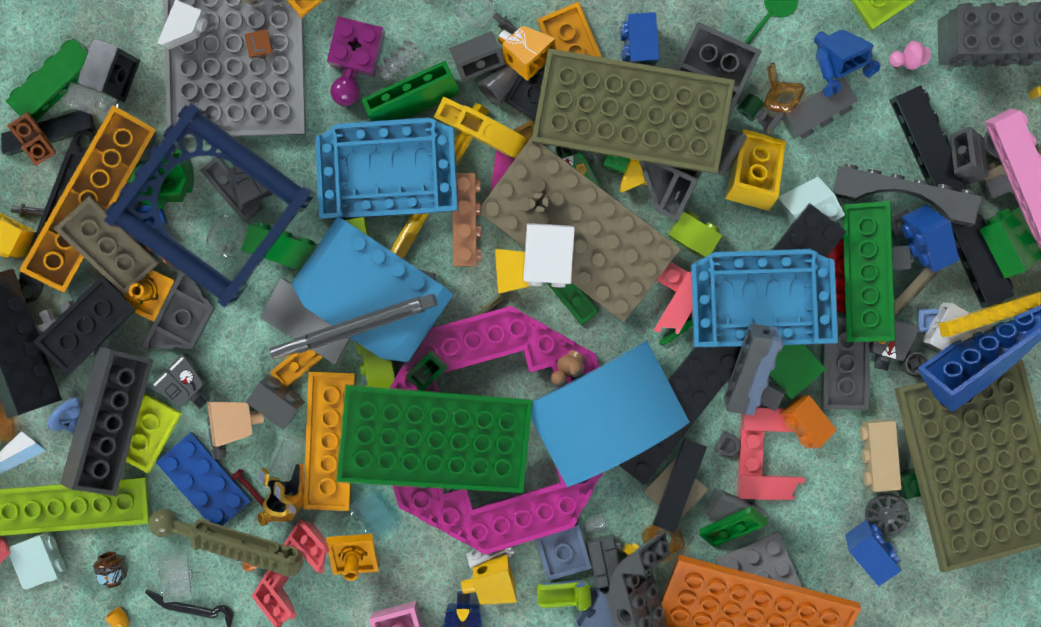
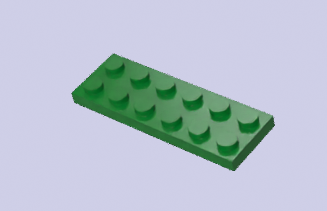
M891 201L842 204L845 214L843 216V229L847 231L844 235L847 342L896 341Z

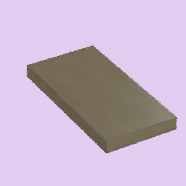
M89 195L53 229L125 296L129 292V287L132 284L139 283L159 262L123 229L111 227L103 220L107 216L105 210Z

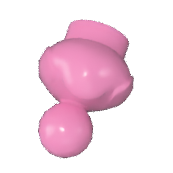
M911 41L907 44L903 53L900 51L893 52L889 56V63L894 68L903 65L906 69L914 70L921 65L928 64L931 52L922 43Z

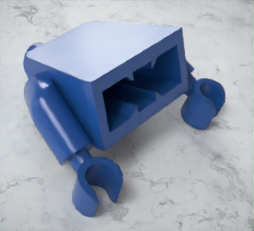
M839 30L831 35L821 31L815 36L814 43L818 45L816 60L819 63L823 79H826L828 83L823 88V94L826 97H830L833 93L836 95L841 90L840 82L834 80L833 77L839 79L863 66L865 67L862 71L867 78L872 77L880 70V63L872 60L874 44L866 41L864 38L858 37L846 30Z

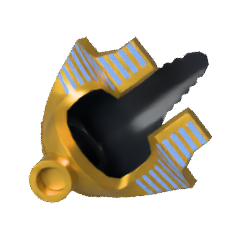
M298 463L295 465L290 481L271 476L265 467L260 468L258 479L265 486L269 487L270 494L263 502L264 511L257 514V520L261 526L267 525L270 521L289 522L300 512L303 506V464Z

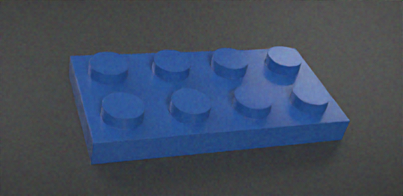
M190 432L156 462L205 519H209L211 523L223 526L252 501L218 460L212 458L211 452L193 432Z

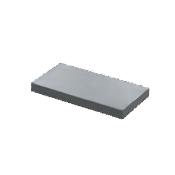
M280 278L260 317L293 339L332 326L303 306L291 282L285 278ZM348 337L312 350L332 363L338 364L351 338Z

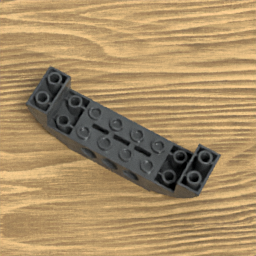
M665 532L652 537L628 555L613 572L609 591L605 595L614 627H667L658 587L652 571L656 565L671 554Z

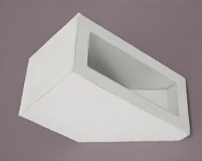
M175 0L158 44L170 50L199 38L201 32H204L207 27L208 16L202 10Z

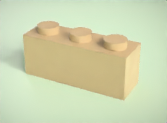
M891 419L862 421L859 435L860 439L864 441V450L861 451L862 462L866 464V472L863 473L864 485L873 492L901 490L896 421Z

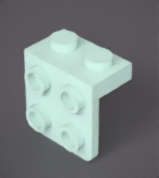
M45 532L9 547V556L23 589H29L47 581H54L68 573L52 532Z

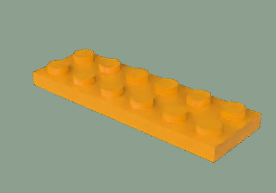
M309 371L303 509L350 510L351 483L336 482L335 478L345 385H355L356 373Z

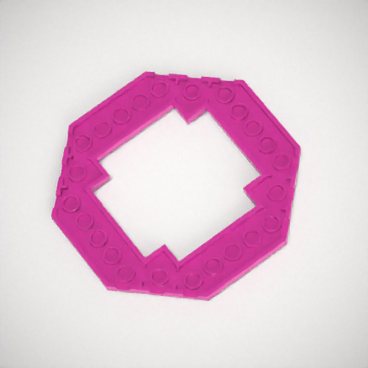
M513 306L432 328L409 363H403L390 388L419 390L405 375L429 350H432L449 366L443 373L519 351L524 353L529 372L551 367L552 373L558 371V359L567 355L570 350L580 353L585 358L583 375L599 367L594 352L529 317ZM567 376V381H566L565 384H567V383H569V382H571V381H573V380H575V379H577V378H572V377H568V376ZM436 380L424 391L439 392ZM556 467L559 483L476 508H472L468 492L463 489H455L443 493L442 488L393 486L400 509L409 512L420 520L486 555L574 528L583 507L586 506L597 481L603 473L567 487Z

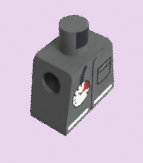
M188 353L181 354L150 384L180 407L186 406L191 401L200 410L210 401L201 392L209 382Z

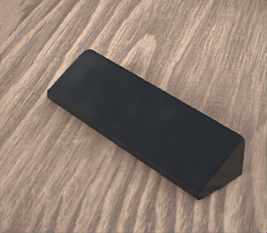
M90 108L37 123L50 143L71 138L75 133L96 130ZM11 131L1 133V150L4 155L10 156L24 152L21 148L22 144Z

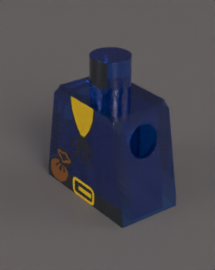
M463 591L457 592V604L448 603L443 627H483L480 604H470L471 593L463 594Z

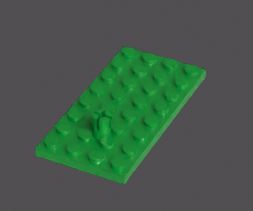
M345 385L335 481L340 483L523 493L533 400Z

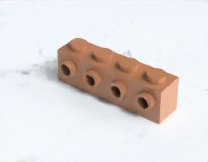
M457 173L459 211L452 212L453 266L477 267V262H481V248H477V239H481V225H477L476 217L481 216V202H476V193H480V179H476L475 173Z

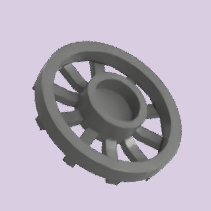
M885 493L877 495L868 502L865 508L866 520L870 523L871 521L880 520L877 524L879 528L882 524H885V530H882L884 536L899 534L909 523L910 515L906 503L894 494ZM887 498L886 504L882 505L879 500ZM891 499L898 501L894 506L890 505ZM875 502L879 506L878 510L871 508ZM900 505H902L905 509L901 511H895ZM869 512L876 513L877 516L869 518ZM905 514V519L898 518L897 515ZM897 521L902 524L899 527H897L894 522ZM889 524L893 526L894 530L888 531Z

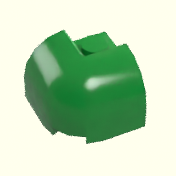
M177 150L176 153L173 152V157L178 158L182 154L181 150ZM191 159L178 164L166 176L159 192V209H164L167 202H183L186 193H192L194 171ZM146 160L145 162H144V161H139V163L136 165V167H135V169H134V172H133V174H132V176H131V178H130L129 184H131L132 181H133V180L135 179V177H136V176L134 175L136 169H137L142 163L145 165L148 160ZM161 168L159 170V174L163 175L165 173V169ZM148 186L149 190L141 195L150 196L153 193V188ZM141 200L146 205L152 207V204L149 201Z

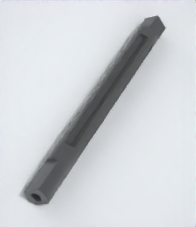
M435 294L423 297L418 296L296 337L293 341L269 348L272 359H280L294 353L300 354L423 313L426 309L438 306Z

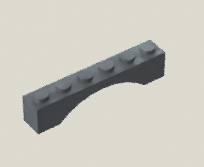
M845 164L844 167L839 166L833 188V193L836 197L855 201L875 193H905L927 202L951 223L969 227L975 224L982 198L977 196L975 191L962 189L961 192L952 190L951 186L938 184V187L928 185V181L914 179V182L904 180L905 177L898 174H891L889 177L881 175L882 172L875 169H868L866 172L858 170V166L852 164Z

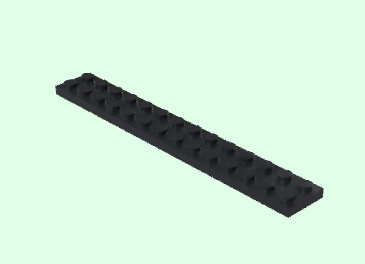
M808 203L771 250L811 249L817 252V254L827 257L847 231L811 203ZM742 346L693 347L668 379L690 423L653 447L619 464V466L642 484H645L731 377Z

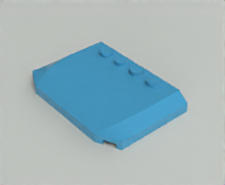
M431 118L336 124L329 131L315 137L319 219L459 211L454 128Z
M337 217L291 283L303 306L330 325H335L418 296L423 297L435 294L438 306L426 309L423 313L350 337L381 359L408 363L454 296L444 286L340 217Z
M811 249L714 252L691 265L693 347L742 346L750 323L778 327L780 337L783 338V345L838 343L835 265L833 259L819 255Z

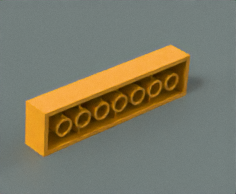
M112 105L19 271L63 293L66 291L84 257L53 228L89 195L105 211L113 202L115 203L120 195V191L127 183L156 131L155 128Z

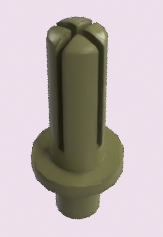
M500 293L486 306L481 305L480 308L482 310L476 316L491 312L505 300L503 294Z

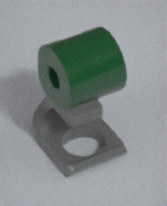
M748 94L737 110L750 121L757 119L758 123L763 127L764 133L770 135L781 122L784 115L778 113L775 117L769 116V112L764 110V102L757 96Z

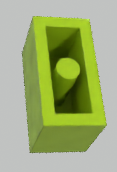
M683 211L678 222H674L666 236L699 257L705 258L712 254L722 234L718 233L719 229L713 224L707 222L705 225L698 220L700 217L691 211L685 213Z

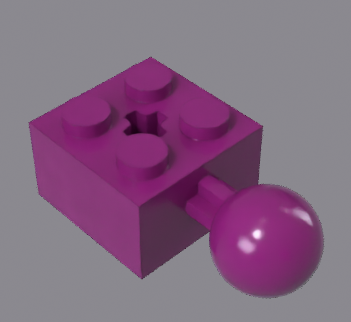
M340 16L337 17L327 57V63L330 67L343 70L342 77L336 79L330 88L331 97L336 104L347 107L356 103L360 96V88L355 81L357 73L375 78L386 34L383 27ZM359 43L361 48H356V51H354L352 46Z

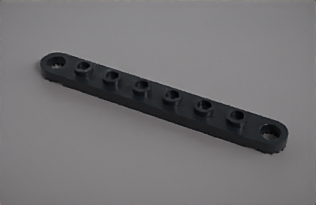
M87 130L73 135L72 142L64 157L28 254L89 146L81 147V137L88 135L91 140L90 142H92L95 137L93 132ZM20 272L18 282L21 290L26 285H29L33 290L30 298L24 297L26 303H33L40 297L45 283Z

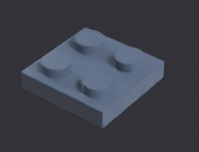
M579 523L575 524L574 528L536 539L547 581L592 569Z

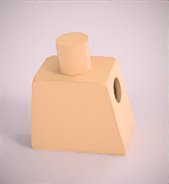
M207 402L212 443L215 447L251 436V425L264 423V416L257 410L249 411V405L246 402Z

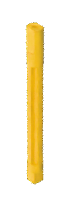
M475 103L472 108L485 116L489 112L488 109L478 103ZM460 131L455 138L456 167L473 137ZM429 214L410 215L390 251L404 259Z

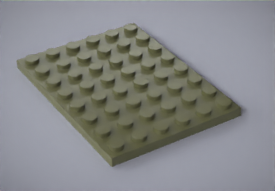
M1020 359L1002 376L954 412H951L934 397L925 381L894 388L940 572H948L1041 547V429L1023 360Z

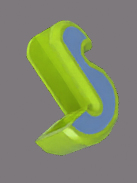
M564 580L555 583L551 581L540 582L537 585L538 606L541 608L576 606L579 611L587 610L592 605L591 586L583 580Z

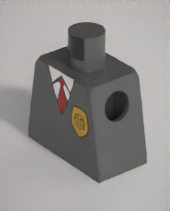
M895 321L896 341L870 342V353L878 355L874 368L888 371L891 359L904 361L919 331V327Z

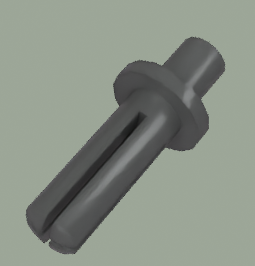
M496 12L492 17L499 23L498 27L502 26L509 33L514 34L518 30L506 20L507 16L503 18Z
M21 203L20 207L11 206V213H19L20 217H24V215L42 216L44 212L43 208L25 207L23 203Z

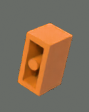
M810 395L796 396L780 413L781 417L785 420V425L797 435L799 443L806 448H821L837 430Z

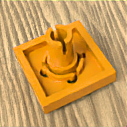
M153 269L139 283L132 284L125 297L137 308L135 313L154 322L175 280Z
M373 534L326 538L330 548L328 555L333 575L343 574L344 579L354 581L358 578V573L379 572V561Z

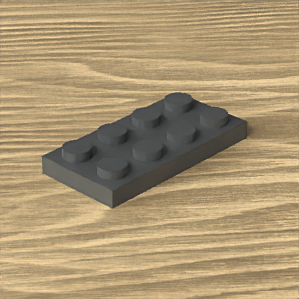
M837 318L838 343L822 344V365L826 370L822 372L821 408L869 410L870 342H847L846 318Z

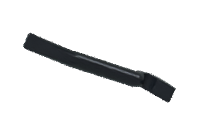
M148 589L145 591L152 600L167 610L207 618H215L219 612H223L227 627L232 626L233 612L227 605H218L213 609L170 601Z

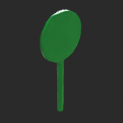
M764 0L768 14L744 43L749 44L772 15L780 18L791 15L797 8L798 0Z

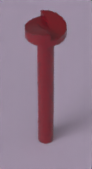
M239 469L233 473L232 479L234 480L237 477L263 507L264 499L241 474L244 470Z

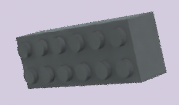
M98 346L60 481L61 485L72 490L116 496L151 371L152 359Z

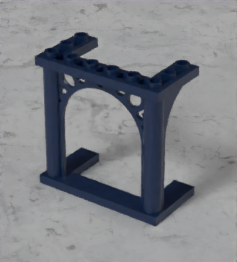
M191 103L189 106L185 105L177 115L179 120L174 126L170 125L163 134L164 140L160 145L156 144L148 154L150 159L145 165L142 163L134 173L135 179L131 184L127 183L119 193L121 198L117 203L113 202L105 211L107 216L103 221L111 227L123 229L219 299L217 303L225 308L238 300L248 286L247 280L297 213L305 210L316 193L303 186L301 188L209 119L211 117L210 114ZM187 135H193L196 139L197 147L193 152L187 151L184 146V139ZM203 138L207 141L205 144L211 145V148L207 151L202 149ZM177 146H179L182 154L178 158H174L173 152L176 153ZM199 156H213L225 159L289 205L233 281L178 243L168 233L161 221L158 197L162 183L170 171L185 160ZM161 168L165 169V173L163 175L159 174V170ZM148 186L153 188V193L150 196L141 195L149 190ZM141 200H147L152 204V208L146 213H139L142 207L136 203ZM152 216L155 219L154 225L152 226L149 221L144 222L142 219Z

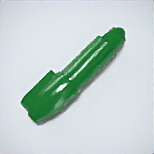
M687 319L679 334H675L676 328L665 334L659 340V344L664 346L682 333H685L693 326V319Z

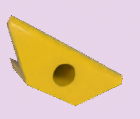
M629 160L626 171L621 178L619 192L623 193L636 186L641 187V184L647 186L639 161Z

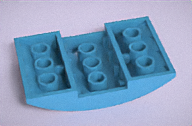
M647 340L581 377L532 401L531 420L567 487L592 478L635 457L690 423Z

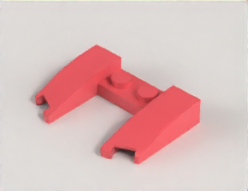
M670 262L656 281L676 293L654 328V331L661 332V327L676 328L675 334H679L692 312L691 272H687Z
M757 407L754 415L741 414V448L739 451L737 482L738 498L794 500L795 496L792 494L798 483H804L805 477L762 475L764 432H793L785 425V420L780 415L785 408H777L776 411H773L768 407Z
M299 519L283 545L292 546L300 550L301 555L304 556L316 572L322 574L325 558L330 548L322 533L313 523ZM267 570L251 597L274 627H282L285 621L288 619L292 620L297 615L291 600L282 588L289 577Z

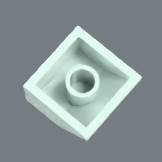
M819 177L778 197L790 224L794 222L808 203H811L832 221L845 216L835 194Z

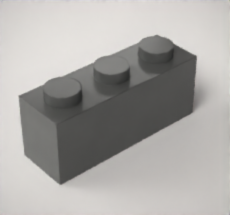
M844 77L838 80L841 84V90L836 95L833 93L830 97H826L823 94V90L783 113L782 121L793 139L799 136L801 139H804L814 133L812 128L820 124L822 128L834 121L832 116L840 113L842 116L853 109L852 104L858 100Z

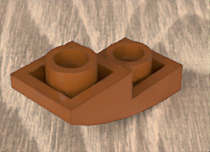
M26 112L7 125L22 144L21 148L35 166L56 154L50 141L29 112Z

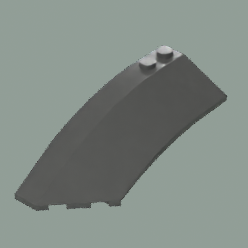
M697 22L675 70L735 80L728 123L762 50ZM639 161L656 212L678 222L703 172Z

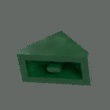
M429 350L405 377L419 390L424 391L449 366L432 350Z

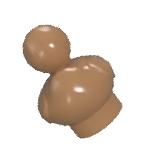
M570 350L567 355L560 357L557 361L558 371L551 374L553 385L557 387L563 386L567 381V376L572 378L581 377L584 372L583 363L585 358L573 350Z

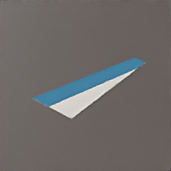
M21 431L0 451V474L46 450Z

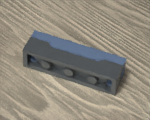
M750 323L724 395L728 412L754 415L756 408L761 405L762 392L768 387L770 371L774 370L777 353L783 347V338L780 337L778 327Z

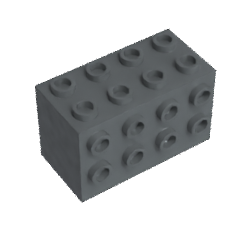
M1019 2L1006 3L1004 6H996V3H984L981 6H973L972 3H962L938 19V65H950V67L973 65V67H982L988 64H995V66L1018 64V66L1033 65L1034 61L1041 60V2L1028 3L1026 6H1019Z

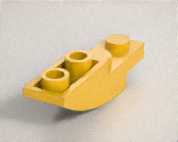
M443 97L434 115L435 120L467 134L514 159L522 151L527 141V138L503 124L446 97Z

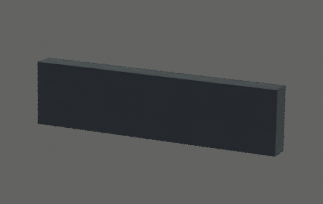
M684 438L652 522L654 526L675 533L707 446Z

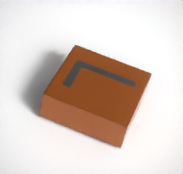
M267 29L244 34L250 58L274 54L270 34Z

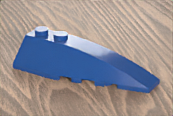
M1041 305L1014 316V320L1007 323L1000 322L995 324L993 329L982 333V331L974 333L973 337L962 341L960 339L953 342L921 365L918 371L934 397L951 412H954L1008 371L1041 341Z

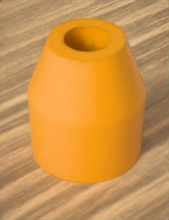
M120 606L112 610L104 618L111 627H128L130 625L127 614Z

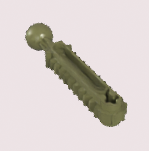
M160 508L152 513L148 522L149 529L157 537H168L176 533L189 537L191 546L195 551L202 549L203 551H209L287 577L299 573V570L304 565L301 551L295 547L209 522V519L205 521L197 519L191 525L179 521L176 513L172 510Z

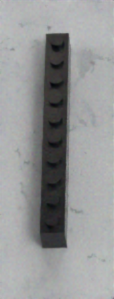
M920 85L890 99L891 106L924 180L929 182L928 185L938 187V184L951 186L952 190L961 192L962 189L968 190L967 184L962 181V178L954 174L953 158L948 146V137L945 132L941 131L938 124L939 117L929 104L930 98L927 91ZM977 213L975 224L972 227L951 223L958 256L981 307H990L1014 296L1013 284L1009 278H1004L980 231L986 225L985 221Z

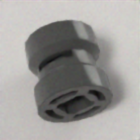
M908 351L904 361H898V364L903 372L919 375L918 368L926 363L928 359L922 353Z

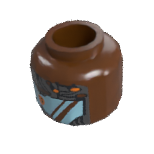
M113 551L99 555L98 560L93 565L97 583L107 586V588L119 586L121 581L127 576V568L123 556Z

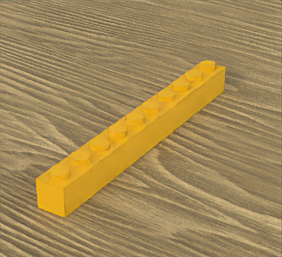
M1041 290L940 322L938 326L941 337L957 335L1041 305Z

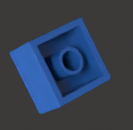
M656 12L628 14L625 22H622L620 41L625 42L624 50L621 51L622 61L649 66L657 64L659 48Z
M927 205L901 216L903 222L901 229L908 241L906 246H910V252L913 257L918 259L924 267L927 266L930 270L936 272L959 261L949 220Z
M865 520L849 531L845 537L849 552L879 587L902 571L899 564L901 559L893 543L885 541L883 538L884 534L876 523L872 525L868 520Z

